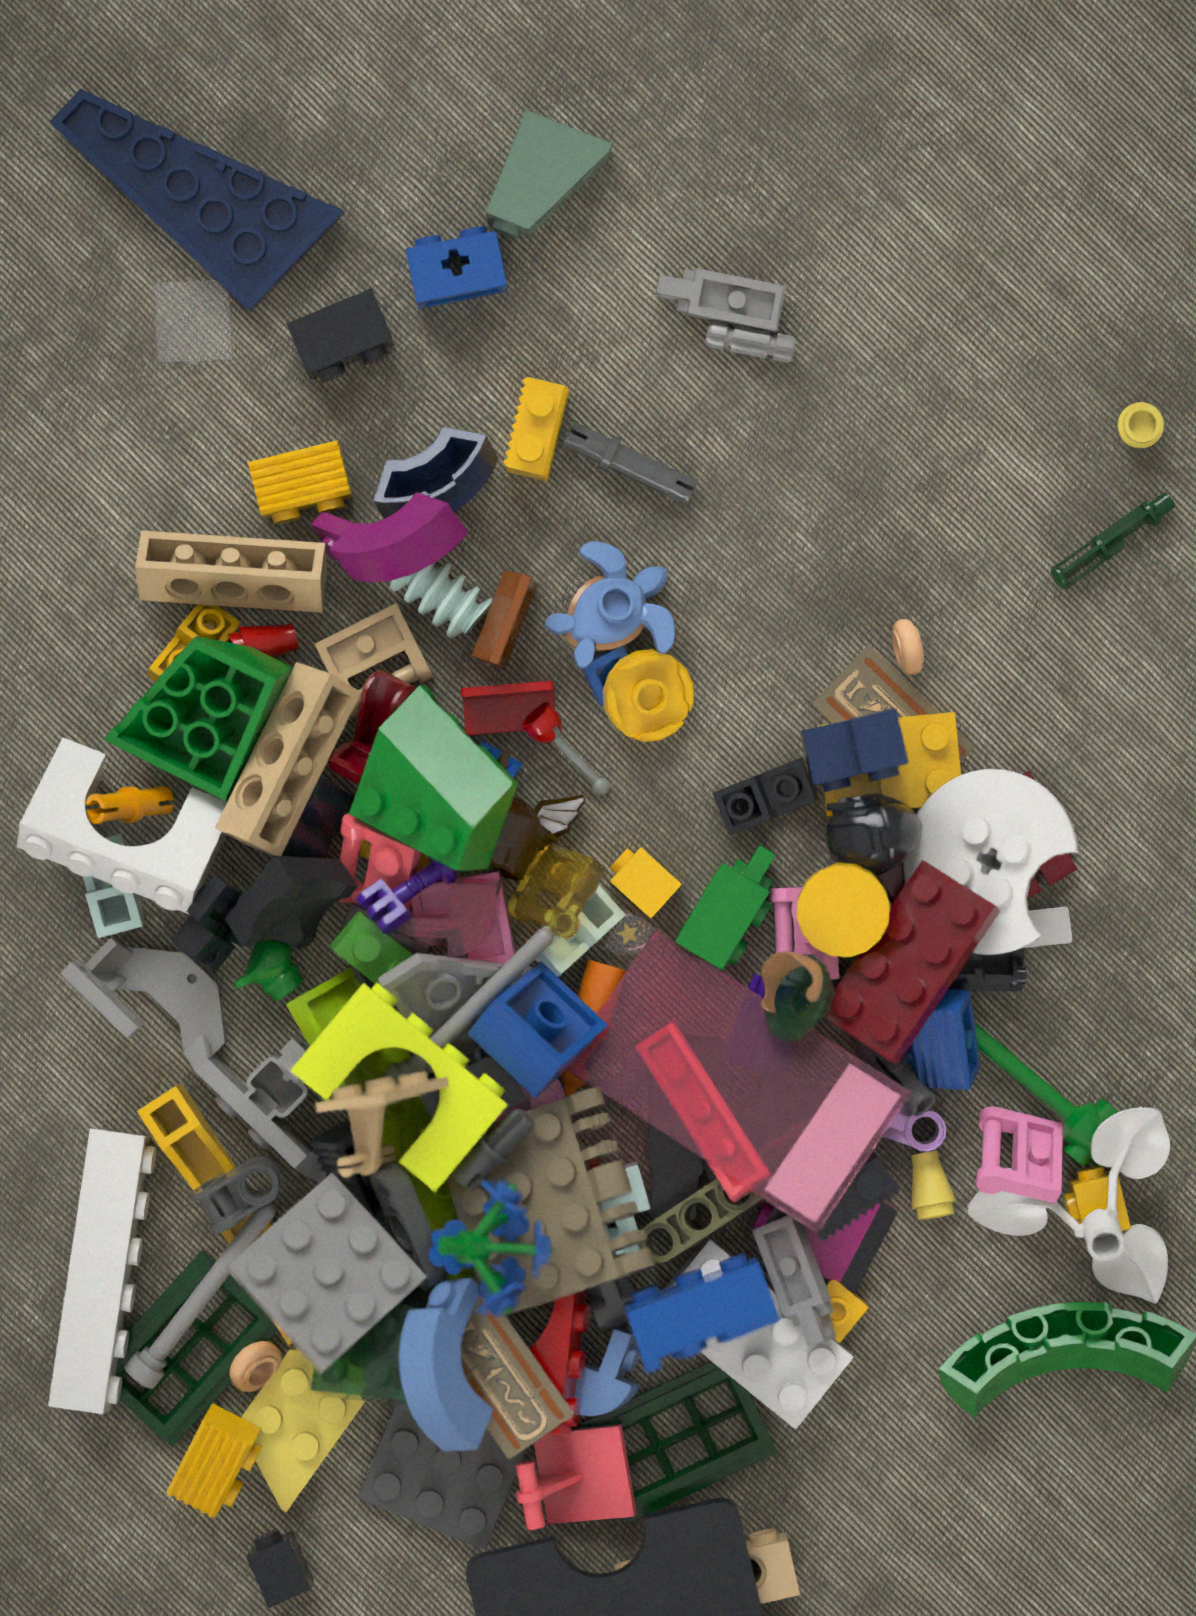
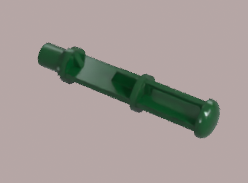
M1164 492L1151 502H1142L1134 510L1099 535L1093 537L1057 565H1054L1050 570L1052 579L1060 588L1064 590L1069 589L1073 584L1124 549V539L1146 523L1155 527L1159 525L1161 517L1176 507L1174 501ZM1089 545L1091 546V550L1086 552L1084 555L1079 557L1077 560L1072 562L1063 570L1059 569L1061 565L1066 563L1068 560L1073 558L1075 555L1080 553ZM1098 557L1101 559L1097 564L1069 582L1068 579Z

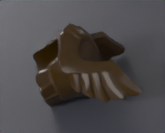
M502 751L496 759L505 770L510 759L509 752ZM583 794L561 799L540 800L534 809L525 800L513 797L490 863L500 867L502 877L516 881L524 880L527 868L533 862L536 852L544 850L545 846L556 842L558 837L570 831L569 826L579 818L578 811L586 802Z

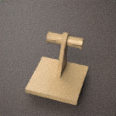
M426 1071L399 1076L400 1083H395L392 1076L379 1077L364 1081L365 1090H361V1085L337 1088L333 1090V1099L315 1103L317 1113L348 1109L356 1152L354 1155L342 1157L338 1160L337 1166L351 1165L338 1169L339 1173L343 1177H349L357 1173L369 1175L377 1172L380 1166L392 1161L395 1162L396 1155L383 1156L396 1152L394 1147L390 1144L381 1147L385 1104L448 1087L447 1077L428 1079Z

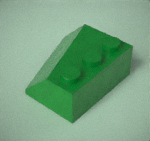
M196 636L103 740L226 801L231 796L293 667L253 647Z

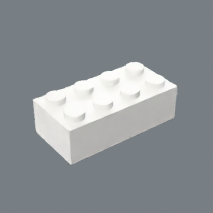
M708 1238L697 1247L665 1288L676 1285L674 1279L676 1276L692 1270L701 1269L703 1275L720 1270L719 1262L732 1256L711 1238ZM768 1286L780 1321L723 1343H717L715 1337L707 1339L708 1347L701 1350V1353L796 1430L854 1357L834 1339L808 1347L801 1325L795 1327L790 1317L784 1318L776 1293Z

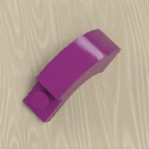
M418 492L399 511L377 522L359 524L322 511L311 524L322 539L321 543H325L326 553L341 564L351 579L362 582H385L416 573L445 556L468 534L448 503Z

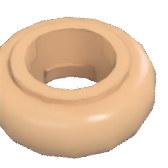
M908 619L897 620L891 632L897 663L907 675L918 674L922 670L924 663V652L918 629Z
M258 1341L243 1348L235 1356L230 1366L229 1375L232 1384L243 1392H254L262 1389L270 1379L269 1377H272L278 1370L279 1363L282 1361L279 1348L268 1341Z

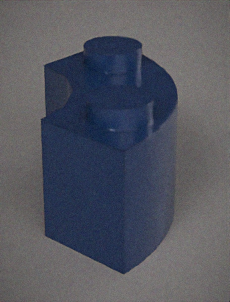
M443 427L435 442L421 454L405 460H386L373 502L384 519L399 511L416 492L448 503L454 512L470 501L482 489L493 472L498 457L487 435Z

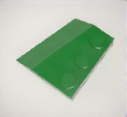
M419 685L379 727L349 814L456 871L488 869L518 782L482 745H476L460 728L462 724L452 713H446L433 700L435 695L425 685Z

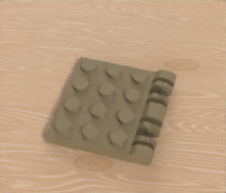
M600 1087L589 1088L571 1094L561 1100L526 1111L535 1124L534 1129L507 1154L509 1160L506 1164L500 1163L484 1178L496 1184L502 1179L517 1186V1189L524 1196L521 1199V1203L528 1209L525 1216L530 1225L528 1232L519 1235V1238L514 1242L507 1241L503 1235L495 1236L489 1233L488 1235L492 1243L532 1244L535 1221H540L542 1236L550 1237V1246L553 1248V1253L549 1257V1264H541L538 1277H533L532 1255L491 1253L487 1261L488 1264L499 1265L504 1258L513 1256L519 1261L520 1267L526 1271V1277L521 1282L525 1284L526 1289L517 1298L519 1304L511 1310V1313L504 1314L506 1317L655 1267L650 1248L640 1249L619 1257L616 1256V1251L647 1241L644 1230H632L611 1239L608 1230V1223L628 1219L638 1213L636 1202L622 1204L604 1211L601 1207V1203L632 1193L623 1160L610 1162L591 1170L588 1162L618 1152L617 1141L606 1140L584 1149L580 1139L581 1134L602 1129L611 1123L608 1112L586 1117L576 1122L574 1119L576 1116L605 1106ZM504 1119L492 1123L484 1134L488 1136ZM479 1140L475 1143V1145L470 1149V1151L465 1155L464 1158H466L475 1149V1147L480 1143ZM451 1172L446 1180L458 1220L464 1223L466 1230L475 1231L486 1216L483 1211V1205L490 1200L491 1194L481 1183L473 1191L469 1190L467 1185H462L453 1172ZM474 1266L475 1277L478 1285H480L483 1279Z

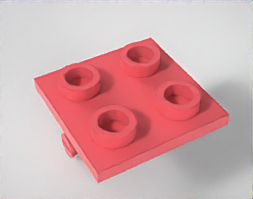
M622 1424L571 1429V1434L569 1435L545 1434L534 1442L539 1471L538 1478L535 1461L528 1460L515 1464L520 1490L516 1492L517 1502L523 1504L527 1530L540 1529L546 1526L541 1504L542 1499L544 1500L548 1524L626 1518L637 1515Z

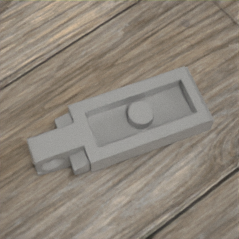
M696 268V271L684 269L682 279L659 275L655 297L678 301L676 311L687 313V316L777 333L786 286Z
M794 1213L754 1229L753 1234L784 1318L790 1317L795 1327L801 1325L808 1347L836 1338L829 1315L833 1313L832 1303L830 1302L831 1298L800 1214Z

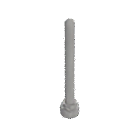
M548 928L539 929L430 1040L442 1050L448 1043L452 1044L553 942L554 936L552 931ZM415 1053L409 1060L404 1058L400 1063L394 1061L381 1074V1077L392 1076L395 1083H400L399 1076L423 1072L430 1065Z
M273 1202L254 1211L150 1348L145 1347L141 1352L136 1351L129 1359L124 1368L134 1380L149 1389L155 1388L165 1375L163 1370L167 1364L165 1358L230 1275L225 1269L227 1265L259 1237L275 1216L276 1206Z

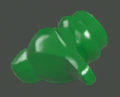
M276 940L257 942L249 956L245 974L233 983L235 988L239 989L249 984H259L262 987L263 993L269 994L275 1002L288 995L304 980L298 972V965L291 962V946Z

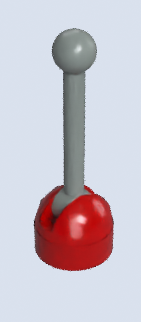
M548 702L538 706L525 718L521 728L531 739L540 743L554 742L592 783V790L595 794L603 796L609 792V781L602 777L599 778L560 736L562 720Z

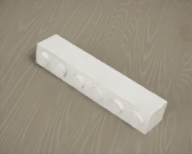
M90 1129L48 1403L49 1407L105 1414L110 1411L111 1404L117 1405L119 1402L122 1377L115 1376L118 1358H125L129 1341V1331L122 1330L125 1311L132 1312L136 1294V1285L129 1284L132 1265H139L143 1247V1239L136 1238L138 1221L139 1219H146L150 1195L148 1192H143L145 1174L153 1173L156 1161V1147L150 1146L151 1136L101 1129Z

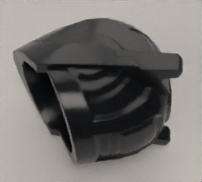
M865 794L841 798L839 802L826 804V810L833 813V817L826 826L827 846L831 859L836 863L856 864L872 872L875 876H879L904 862L914 850L921 836L922 823L919 816L910 807L895 798L880 794Z

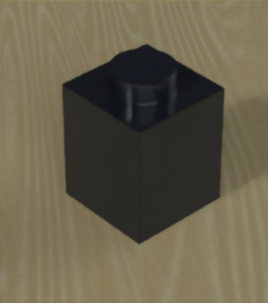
M275 1529L253 1540L255 1547L250 1549L246 1558L268 1608L311 1590L314 1579L293 1531L281 1535L279 1530Z

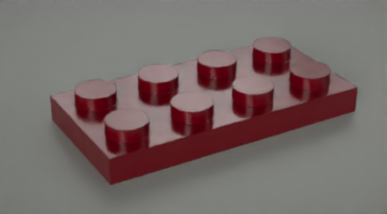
M922 860L889 909V923L881 939L868 951L858 954L819 1014L897 1066L1001 910L993 903Z

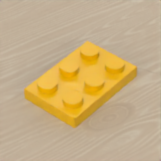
M955 712L898 717L909 763L898 766L900 773L898 776L869 782L868 774L865 773L849 777L850 787L824 792L823 789L826 817L833 816L832 811L826 810V804L839 802L841 798L865 794H880L895 798L910 808H921L936 790L948 781L961 775Z

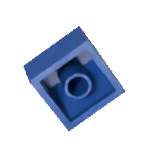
M540 962L498 996L467 1034L498 1062L519 1085L536 1098L604 1031L608 1024L546 965Z

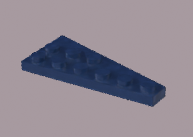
M82 89L50 120V124L250 313L345 214L344 210L336 206L326 204L295 187L287 186L256 169L204 145L194 143L163 126L155 125L124 108Z

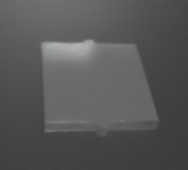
M189 277L186 282L153 283L158 364L191 363L192 366L198 367L200 362L233 361L230 293L216 280L196 281L195 278Z

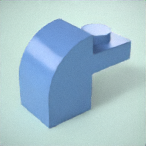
M623 1327L613 1330L600 1368L585 1362L583 1377L576 1380L575 1398L580 1399V1415L597 1416L615 1411L626 1405L638 1391L640 1383L624 1377L626 1371L633 1372L640 1356L633 1331Z

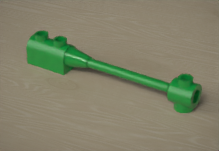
M858 954L848 958L854 962ZM975 1022L978 1049L1063 1120L1062 1137L1068 1142L1063 1151L1084 1168L1090 1161L1099 1167L1100 1165L1093 1160L1091 1155L1093 1135L1101 1123L1118 1113V1111L1102 1098L1096 1104L1088 1102L1074 1106Z

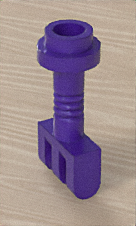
M427 855L430 864L417 872L416 875H413V877H410L409 880H406L405 883H401L391 890L381 878L357 896L356 901L363 909L368 908L367 914L372 921H379L377 927L383 934H389L410 919L408 910L404 906L406 902L417 896L418 893H421V890L424 891L425 888L430 887L440 879L449 885L456 880L455 874L459 871Z

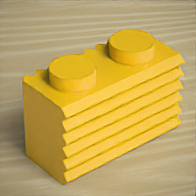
M527 377L522 380L523 388L520 389L521 397L518 398L519 406L516 407L517 414L514 416L513 432L509 434L511 441L507 443L509 450L505 452L507 459L503 463L508 473L548 481L569 389L564 385Z
M338 440L248 462L260 514L264 519L272 518L274 524H282L300 519L299 511L317 507L319 514L322 511L326 513L336 511L345 507V499L353 498Z
M212 1403L166 1491L167 1494L175 1496L177 1500H183L185 1505H191L193 1509H199L201 1513H207L210 1518L217 1516L223 1504L231 1508L244 1482L236 1479L241 1468L250 1472L262 1449V1446L255 1443L262 1428Z

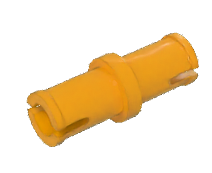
M135 786L122 787L117 793L90 795L85 805L100 804V807L85 809L88 820L93 824L121 820L124 823H134L140 821L145 816L168 815L174 805H159V802L174 800L172 791L166 786L141 790Z

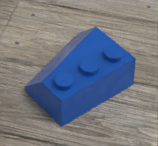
M739 1254L720 1261V1270L703 1275L701 1269H696L676 1276L674 1278L676 1285L658 1290L657 1284H653L630 1293L632 1300L623 1304L647 1374L662 1368L659 1358L671 1354L673 1359L681 1357L686 1359L701 1353V1350L707 1348V1339L715 1337L717 1343H723L780 1321L760 1264L756 1258L747 1260L745 1254Z

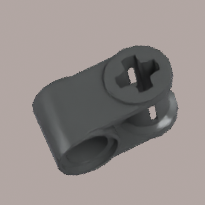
M256 1156L226 1173L209 1179L195 1188L189 1195L193 1201H199L212 1223L209 1229L213 1235H216L233 1227L247 1215L274 1200L279 1191L281 1173L278 1165L272 1159L266 1156ZM261 1171L271 1178L272 1184L265 1190H255L248 1185L246 1178L253 1172Z

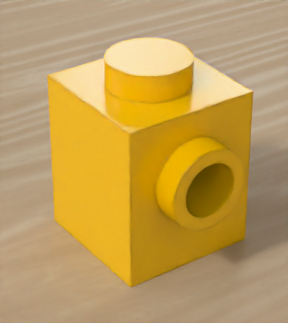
M1102 1165L1077 1171V1179L1067 1181L1070 1193L1063 1194L1065 1209L1075 1220L1077 1219L1079 1224H1083L1085 1217L1090 1212L1097 1209L1106 1210L1108 1207L1110 1171L1105 1172V1168ZM1118 1177L1116 1208L1118 1211L1117 1218L1123 1231L1131 1229Z

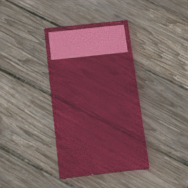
M655 930L649 936L648 942L597 1014L608 1026L566 1070L591 1087H600L602 1094L809 1229L818 1233L825 1226V1221L902 1106L908 1102L911 1092L777 1006H775L776 1014L766 1011L761 1005L763 997Z

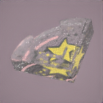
M626 909L624 911L626 916L616 924L602 948L615 954H637L653 947L665 933Z

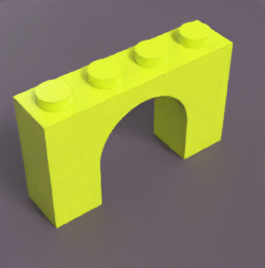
M377 982L371 989L363 983L290 1071L325 1100L333 1094V1090L338 1088L364 1057L384 1048L410 1050L427 1061L433 1069L436 1078L447 1077L449 1086L439 1089V1102L433 1118L398 1159L409 1171L433 1191H436L508 1105L500 1098L506 1090L485 1073L478 1080L464 1068L470 1061L450 1043L443 1050L428 1038L434 1030L413 1012L405 1019L392 1007L398 1000Z

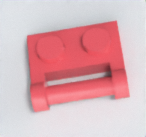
M349 813L343 816L340 830L344 838L340 860L358 887L350 897L343 898L338 902H353L359 905L356 901L357 896L381 878L393 890L401 883H405L413 875H416L421 856L420 851ZM362 839L372 843L364 883L355 879ZM412 899L404 904L405 908L408 910V913L410 911Z

